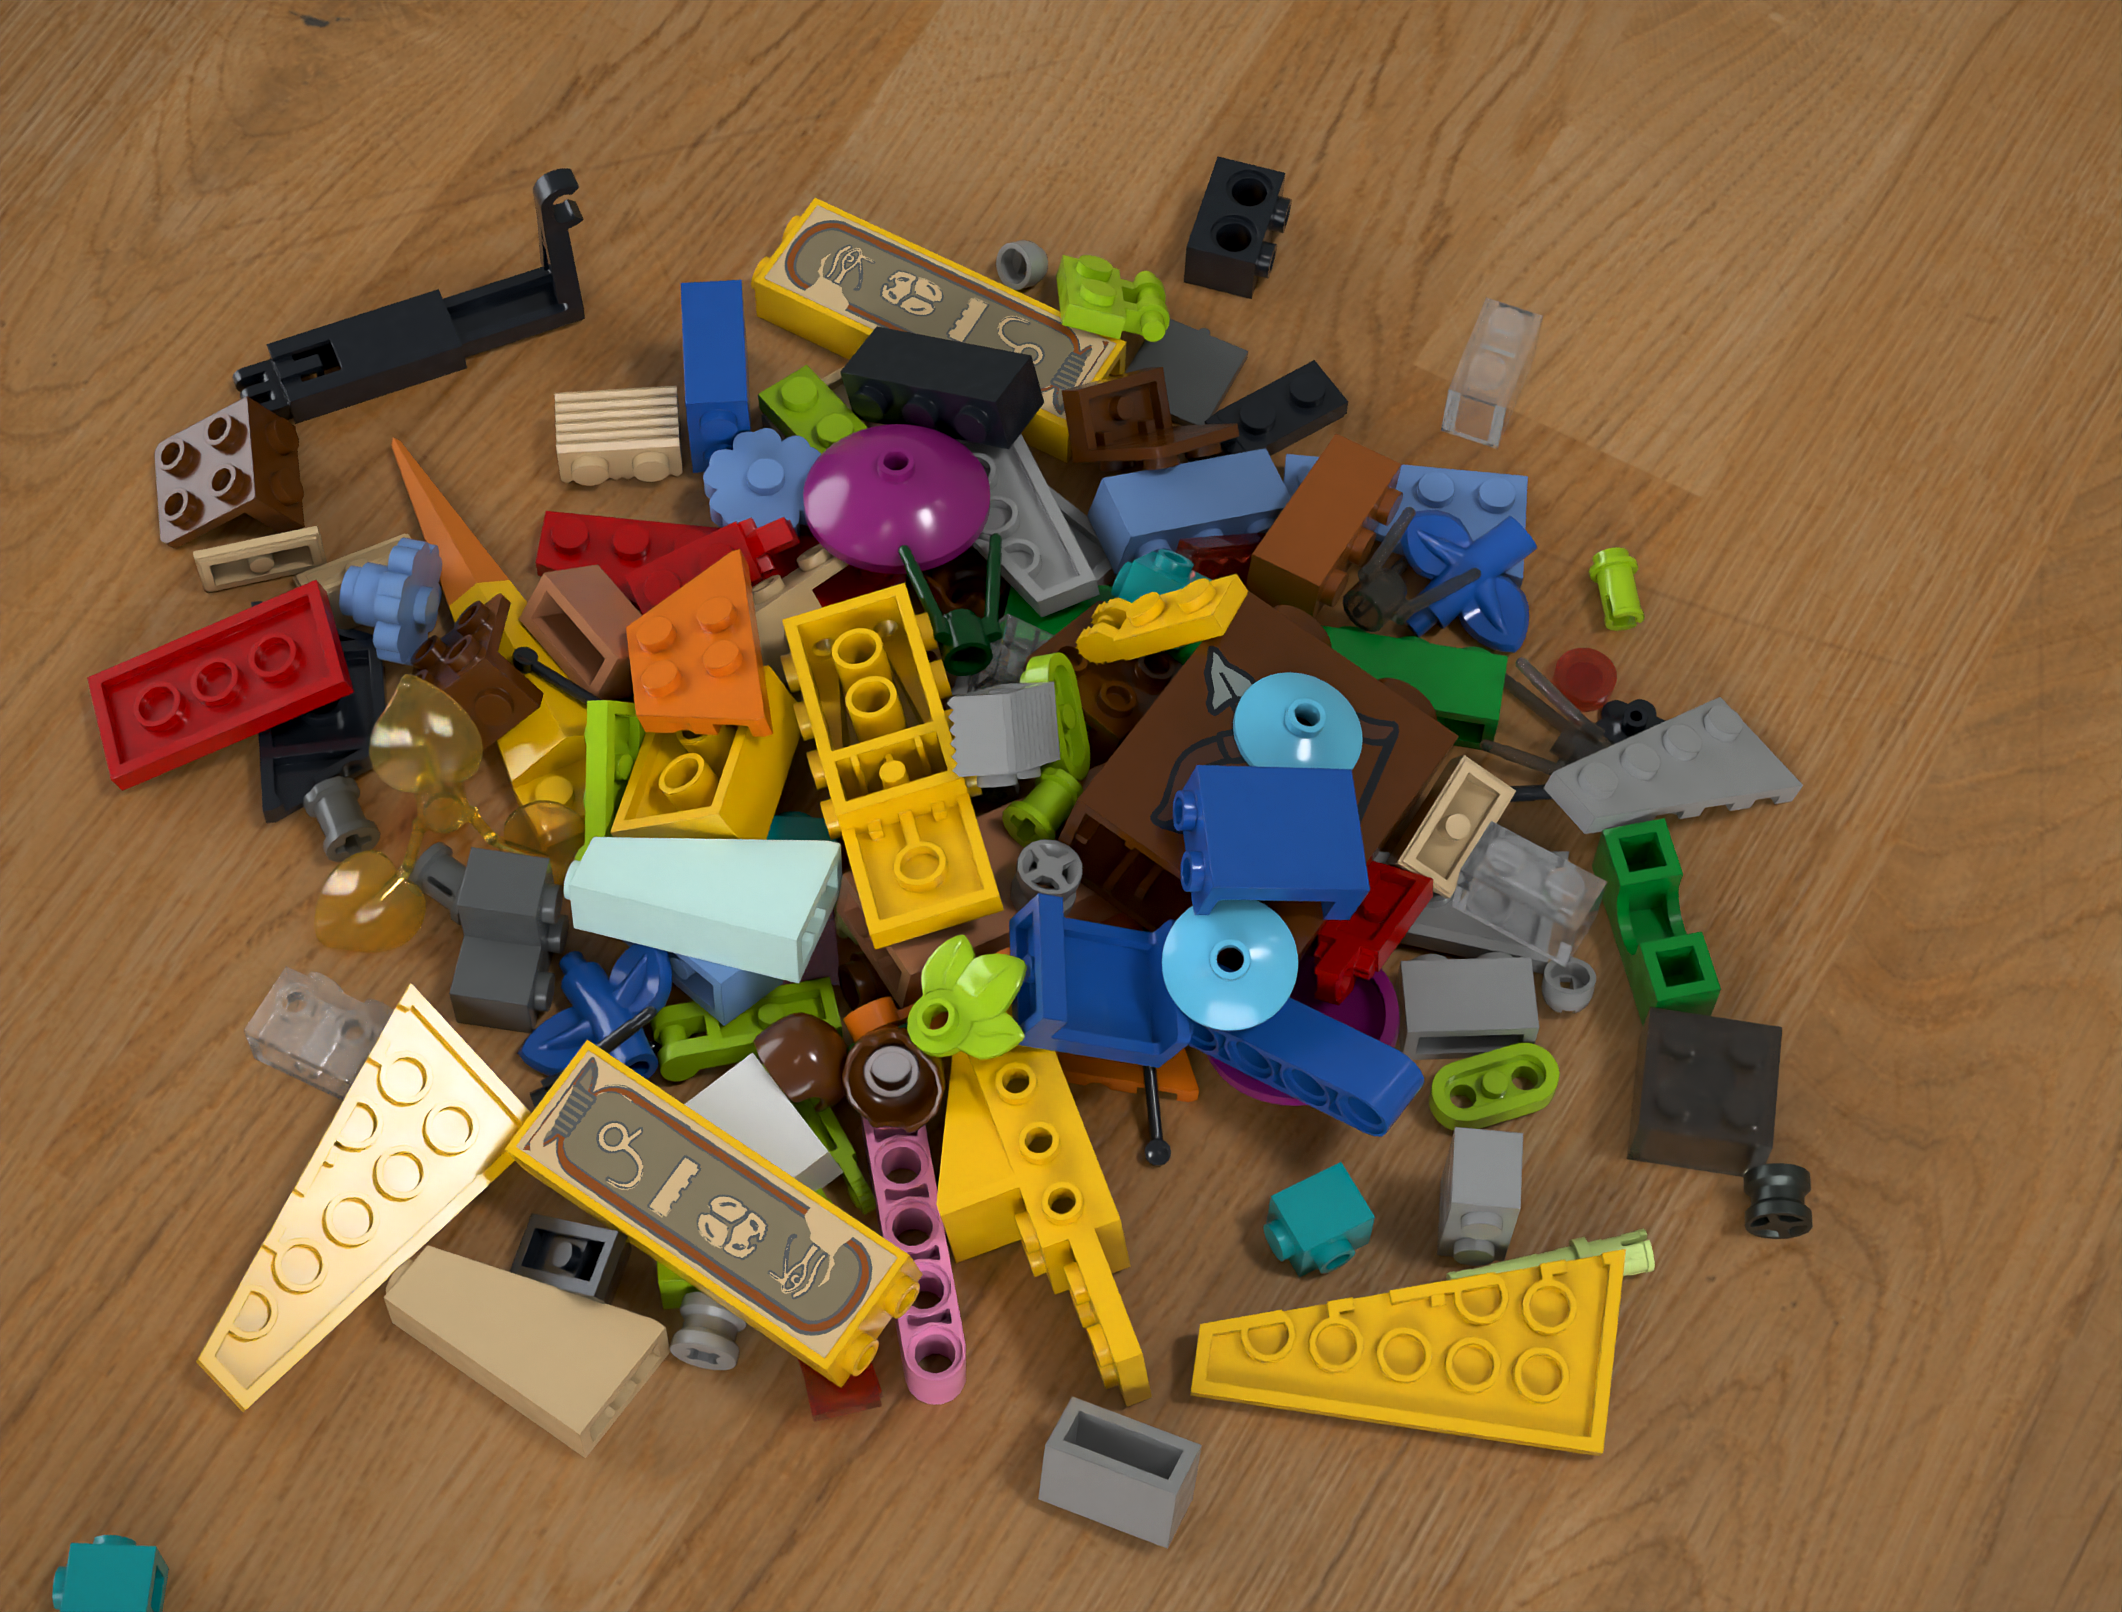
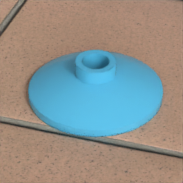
M1285 672L1264 677L1246 690L1234 713V739L1240 754L1249 766L1353 769L1362 750V729L1352 705L1333 686L1310 675ZM1296 717L1307 720L1312 726L1302 725L1297 721Z
M1220 900L1209 915H1194L1192 906L1176 920L1164 944L1162 973L1172 1000L1190 1019L1215 1030L1240 1031L1264 1023L1284 1006L1296 982L1298 953L1288 926L1271 908L1257 900ZM1234 948L1242 954L1244 963L1239 970L1225 972L1218 966L1217 956L1223 949Z

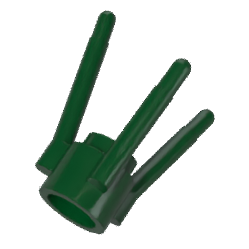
M998 533L992 534L989 539L984 618L982 619L968 609L952 610L943 616L909 546L902 545L898 549L910 581L925 612L928 613L934 639L938 643L944 668L948 673L955 676H970L985 670L993 659L990 643L1000 640L1003 636L998 620L1002 562V537Z

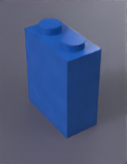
M742 280L680 283L685 405L693 473L705 472L710 466V458L715 451L721 449L733 450V441L737 434L752 432Z

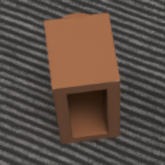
M599 565L544 573L519 620L575 684L602 700H617L634 696L626 627L640 618L642 614Z

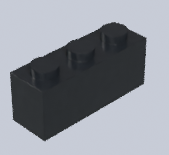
M878 326L840 371L852 411L860 420L885 425L905 424L921 426L939 431L954 439L1004 449L1011 448L1044 404L1032 355Z

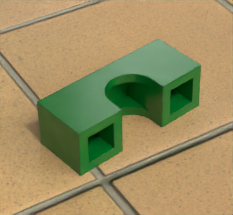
M1665 818L1603 829L1592 863V869L1645 1035L1708 1024L1721 987L1703 932L1687 934L1683 924L1679 904V886L1683 872Z

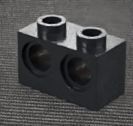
M1217 157L1186 247L1185 283L1252 299L1258 278L1268 279L1273 268L1277 251V244L1270 243L1274 231L1284 233L1289 219L1292 199L1283 197L1284 172Z

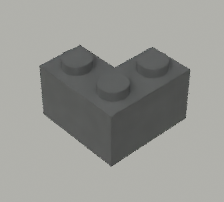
M471 847L457 902L464 938L449 993L457 1023L532 1033L536 1027L539 1011L548 1012L550 1010L555 989V974L549 972L553 953L562 954L564 952L569 929L568 915L560 914L563 901V886L554 883L550 858Z

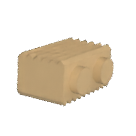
M677 385L554 394L556 450L561 481L568 484L574 480L581 485L593 486L601 484L609 478L617 481L621 477L629 480L635 476L641 481L655 482L666 478L670 474L678 477L683 473Z

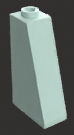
M593 837L581 861L574 860L569 866L563 892L564 897L571 901L573 926L575 929L799 984L839 897L842 883L841 844L818 840Z

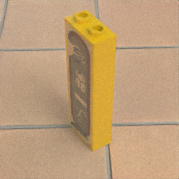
M817 198L813 199L802 216L795 215L789 221L783 233L780 246L771 258L766 256L759 262L752 276L751 287L755 290L757 317L848 360L852 358L877 326L1032 355L1044 404L1021 434L1026 444L1066 463L1071 458L1072 452L1061 390L1125 373L1126 341L1064 326L1061 322L1059 310Z
M589 1040L580 1048L505 1148L525 1171L609 1229L627 1235L631 1244L840 1388H842L851 1374L858 1376L869 1366L879 1347V1342L876 1340L892 1317L898 1319L910 1309L919 1293L920 1284L918 1281L923 1274L909 1254Z

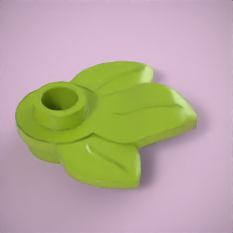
M957 935L948 939L928 958L922 970L921 984L923 996L912 1006L907 1019V1031L911 1041L920 1051L934 1057L950 1056L962 1051L983 1060L999 1057L1013 1049L1025 1038V1034L1018 1023L1006 1011L1021 989L1027 971L1026 963L1020 958L999 953L982 955L976 958L974 949L965 935ZM948 1012V1020L943 1027L936 1030L930 1029V1023L938 1014Z

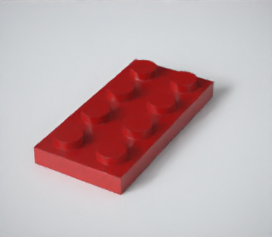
M317 579L87 677L110 778L122 791L354 693L327 591Z

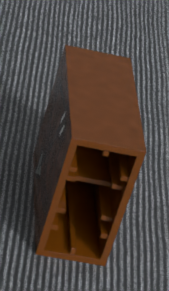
M1248 591L1247 596L1224 635L1201 642L1082 792L1069 815L1058 841L1069 845L1078 854L1082 862L1083 875L1081 883L1150 932H1154L1169 919L1177 920L1186 910L1193 906L1191 892H1185L1181 884V861L1186 850L1183 831H1177L1173 823V801L1175 794L1178 790H1183L1196 765L1249 766L1236 745L1233 733V719L1241 697L1255 682L1277 673H1302L1330 684L1352 705L1359 718L1363 738L1362 750L1356 765L1352 769L1367 867L1374 861L1420 798L1459 736L1437 721V715L1432 704L1415 687L1394 678H1381L1377 680L1332 649L1327 632L1308 613L1289 605H1276L1272 607ZM1296 717L1297 721L1302 725L1312 726L1307 720ZM1257 900L1275 911L1288 926L1296 944L1299 964L1318 938L1320 930L1328 921L1323 918L1321 901ZM1234 948L1223 949L1217 956L1218 963L1234 971L1239 970L1244 963L1242 954Z

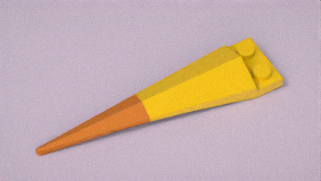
M393 437L392 449L424 539L429 544L437 545L439 548V556L442 559V571L439 581L454 623L474 602L481 601L485 604L501 593L511 602L498 652L511 663L515 649L529 647L537 653L539 662L570 680L519 620L527 605V601L402 442ZM531 672L522 674L544 693L541 706L500 737L496 743L517 804L544 849L585 831L583 796L586 788V743L584 733L587 724V705Z

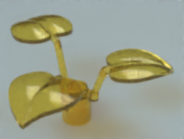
M405 674L401 678L391 701L374 726L370 737L369 752L373 769L380 779L399 791L414 793L418 817L412 821L413 830L404 861L397 870L384 853L367 850L346 858L330 873L320 891L314 912V927L317 940L329 948L370 953L389 951L402 946L419 931L424 922L426 900L421 888L406 878L414 870L424 833L428 830L435 833H450L459 829L465 822L471 823L489 845L498 848V851L550 858L554 883L562 885L563 889L568 868L575 860L578 850L585 845V820L568 806L549 800H538L517 808L508 816L504 824V837L496 834L482 819L478 808L469 805L464 780L469 779L477 772L482 759V740L475 722L464 708L446 692L421 678Z

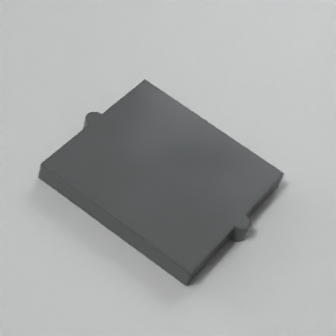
M1170 319L1164 337L1156 342H1150L1145 339L1125 373L1148 367H1163L1172 422L1181 426L1205 425V421L1218 410L1246 362L1248 351L1211 336L1207 328L1196 330Z

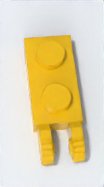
M1233 574L1209 581L1207 578H1201L1191 582L1183 589L1161 595L1157 592L1147 593L1133 603L1119 597L1110 599L1108 603L1104 601L1102 605H1098L1091 617L1093 619L1091 622L1094 624L1093 627L1090 628L1088 626L1087 629H1083L1078 637L1076 649L1079 650L1078 654H1081L1090 663L1094 662L1098 665V663L1104 664L1105 661L1108 663L1121 659L1127 661L1222 636L1247 596L1248 590L1238 575Z

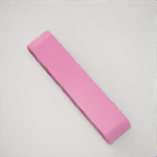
M861 1115L862 1135L872 1192L876 1202V1215L880 1236L909 1254L923 1274L918 1281L920 1284L919 1292L929 1291L941 1299L938 1304L928 1309H918L911 1306L902 1317L895 1319L905 1381L909 1391L918 1400L927 1404H944L958 1396L966 1383V1344L945 1229L936 1205L938 1191L926 1126L924 1125L918 1131L907 1133L903 1128H873L869 1124L868 1119ZM899 1168L912 1170L918 1175L913 1181L905 1184L894 1183L886 1178L891 1171ZM910 1229H918L929 1236L924 1243L917 1246H908L896 1239L902 1232ZM932 1354H941L953 1362L946 1371L940 1373H929L918 1365L924 1357Z

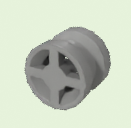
M1043 839L1026 846L1018 857L1016 874L1010 887V899L1017 911L1021 910L1033 897L1041 893L1063 897L1064 917L1067 916L1074 906L1076 890L1083 875L1082 862L1078 854L1069 845L1057 840ZM1036 883H1039L1040 885H1046L1049 887L1054 886V889L1043 888L1041 886H1038Z
M687 1293L683 1297L680 1306V1313L684 1319L683 1326L672 1337L671 1353L679 1360L700 1368L711 1370L734 1368L737 1365L740 1353L739 1347L735 1343L737 1333L742 1331L747 1323L704 1293Z

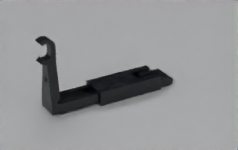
M562 168L550 171L540 177L533 187L540 263L542 267L444 299L439 289L269 343L267 344L269 360L241 368L233 374L232 379L236 389L241 392L240 399L248 396L276 415L287 420L293 419L295 424L467 369L466 357L585 319L568 231L569 228L578 225L584 219L576 201L566 199L562 203L553 205L557 198L563 195H572L579 188L572 170ZM337 366L341 367V370L326 375L324 374L325 370ZM313 374L317 375L316 378L304 382L301 380L303 377Z

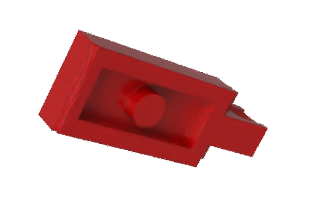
M751 517L741 522L735 521L624 575L642 615H644L728 553L738 549L741 550L749 566L751 586H754L765 580V575L776 570L771 559L772 556L800 544V541L791 521L786 520L785 517L757 528L754 519Z
M1376 861L1370 863L1367 867L1370 891L1350 920H1328L1318 933V948L1314 954V963L1317 964L1315 967V974H1317L1316 999L1339 1006L1353 991L1357 977L1370 980L1374 977L1375 971H1380L1432 899V878Z

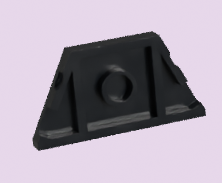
M263 601L251 602V606L258 605ZM337 628L354 693L258 733L262 807L266 823L278 822L303 808L304 796L316 784L337 776L356 778L391 758L385 662L377 657L372 634L356 629L342 630Z

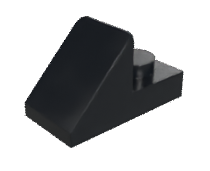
M532 1213L509 1272L602 1304L612 1305L631 1255L632 1247L628 1236L619 1231Z

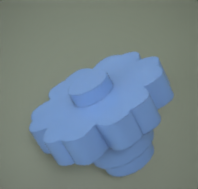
M771 428L737 434L733 441V450L721 449L715 451L711 455L710 466L703 475L704 491L710 499L709 506L712 521L719 527H724L735 521L741 522L752 517L757 528L785 517L786 520L791 521L799 537L801 531L800 524L808 525L804 513L803 499L805 481L812 465L821 453L815 448L810 447L808 441L801 436H791L781 441L779 434Z
M403 537L392 548L388 566L367 562L363 567L352 565L346 571L340 588V611L343 615L353 616L357 624L375 627L373 644L379 659L413 666L410 662L413 654L428 639V632L434 629L442 595L441 586L438 584L442 571V559L439 556L438 546L425 541Z

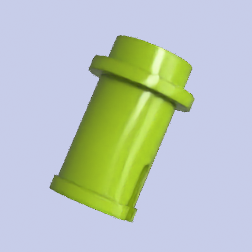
M1608 548L1598 552L1592 558L1593 565L1589 569V576L1593 582L1598 583L1605 615V626L1607 629L1615 631L1634 628L1637 626L1636 622L1642 623L1645 619L1634 574L1638 570V563L1635 558L1629 556V552L1625 548Z

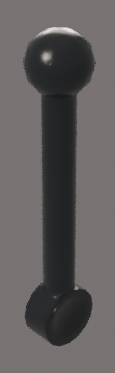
M519 647L513 652L511 664L521 673L533 672L587 705V701L602 700L539 662L538 655L533 649Z
M1143 1065L1150 1142L1145 1148V1157L1149 1164L1163 1166L1171 1158V1149L1168 1143L1163 1140L1156 1067Z

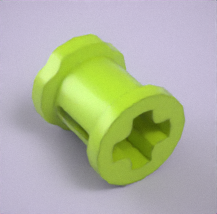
M1046 767L1041 771V776L1036 777V787L1023 801H1013L1003 811L1002 819L1006 830L1024 848L1035 841L1043 839L1055 840V832L1069 818L1077 799L1082 794L1083 787L1065 770Z

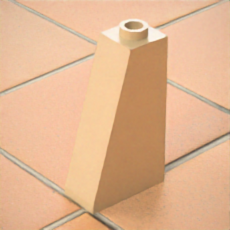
M429 1245L426 1246L415 1261L408 1259L395 1270L386 1287L387 1294L384 1296L393 1324L584 1458L589 1455L670 1353L666 1327L655 1319L606 1303L602 1304L558 1289L557 1287Z

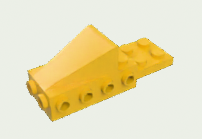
M902 583L783 619L782 622L791 653L780 656L791 693L801 690L804 701L794 703L793 706L804 741L815 738L817 749L806 752L817 790L828 787L831 799L820 802L823 817L831 840L843 837L868 931L875 950L1004 911L970 799L971 797L983 794L981 787H977V776L959 777L952 771L958 764L952 758L956 749L950 744L955 738L949 731L955 723L948 718L953 709L944 711L941 699L953 695L942 659L929 663L926 654L928 651L938 649L928 613L914 614L906 585Z
M1012 1004L1006 1011L1010 1016H1012ZM1017 1045L1007 1053L992 1059L980 1060L962 1051L952 1055L936 1205L956 1263L1021 1240L1034 1277L1047 1273L1055 1295L1069 1290L1082 1328L1088 1327L1086 1330L1093 1347L1092 1353L1106 1390L1119 1386L1126 1407L1152 1398L1143 1353L1112 1276V1273L1131 1267L1121 1219L1056 1052Z

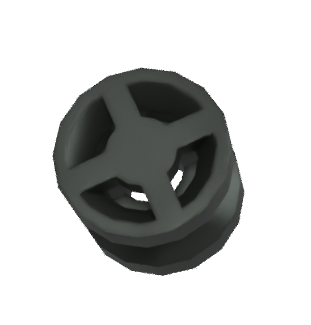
M1785 1163L1759 1165L1746 1171L1743 1175L1744 1192L1751 1197V1206L1745 1211V1228L1749 1233L1761 1238L1788 1239L1806 1234L1813 1228L1812 1210L1805 1205V1196L1811 1191L1810 1172L1803 1167Z

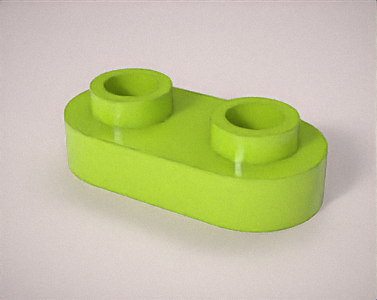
M1060 652L1032 657L1027 664L1026 671L1021 675L1020 683L1054 682L1060 760L1040 766L1041 771L1046 767L1060 768L1071 774L1077 781L1082 780L1087 776L1090 767V746L1073 666L1069 659Z
M1516 1043L1449 1063L1437 1072L1429 1094V1106L1435 1119L1451 1130H1454L1455 1127L1481 1129L1540 1111L1551 1102L1559 1082V1067L1554 1057L1546 1049L1532 1043ZM1518 1077L1527 1078L1533 1083L1534 1088L1530 1090L1519 1089L1513 1084L1512 1080ZM1462 1095L1469 1098L1473 1105L1469 1108H1459L1452 1103L1451 1098Z

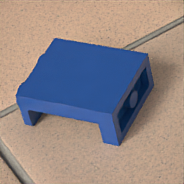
M1196 765L1183 790L1176 792L1173 801V823L1177 831H1183L1186 850L1181 861V884L1185 892H1191L1194 915H1209L1220 900L1321 901L1324 920H1350L1370 891L1352 769Z
M1038 893L1009 920L1010 956L1022 959L1027 965L1021 989L1012 1002V1018L1018 1023L1025 1034V1038L1018 1045L1160 1068L1189 1044L1195 1023L1172 1000L1162 973L1164 944L1176 920L1169 919L1154 932H1144L1064 917L1063 897Z

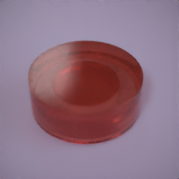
M1575 648L1567 651L1559 658L1552 676V689L1557 699L1568 708L1581 712L1595 711L1602 708L1610 700L1617 682V672L1612 661L1603 653L1591 648Z

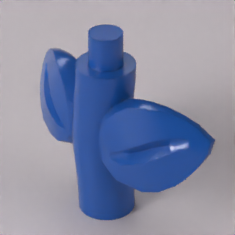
M1422 510L1411 512L1402 517L1399 525V536L1403 554L1416 574L1432 580L1416 595L1420 605L1403 619L1407 627L1420 638L1436 623L1444 629L1459 616L1461 625L1480 644L1502 652L1515 653L1519 650L1528 631L1529 605L1525 593L1510 578L1500 575L1538 548L1523 526L1512 516H1508L1497 526L1473 541L1461 520L1448 512Z
M634 943L617 960L612 968L610 978L600 964L587 962L579 951H573L563 956L559 962V967L565 975L561 982V989L573 1006L555 1014L539 1025L524 1040L517 1054L524 1063L534 1070L551 1076L566 1068L587 1040L596 1045L646 1007L653 1006L658 1013L666 1005L672 986V971L668 952ZM643 1028L639 1029L637 1033L609 1053L646 1079H649L658 1067V1059L648 1042Z

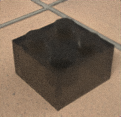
M1650 1007L1638 1040L1627 1159L1743 1177L1747 1170L1755 1166L1766 1164L1772 1151L1774 1140L1782 1027Z

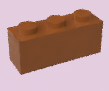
M1335 434L1252 553L1246 582L1247 590L1272 607L1276 605L1293 606L1308 613L1314 619L1324 605L1333 608L1339 601L1348 582L1349 574L1346 572L1352 563L1359 567L1363 565L1376 539L1374 530L1379 523L1388 526L1399 509L1403 492L1396 490L1402 464L1341 435Z

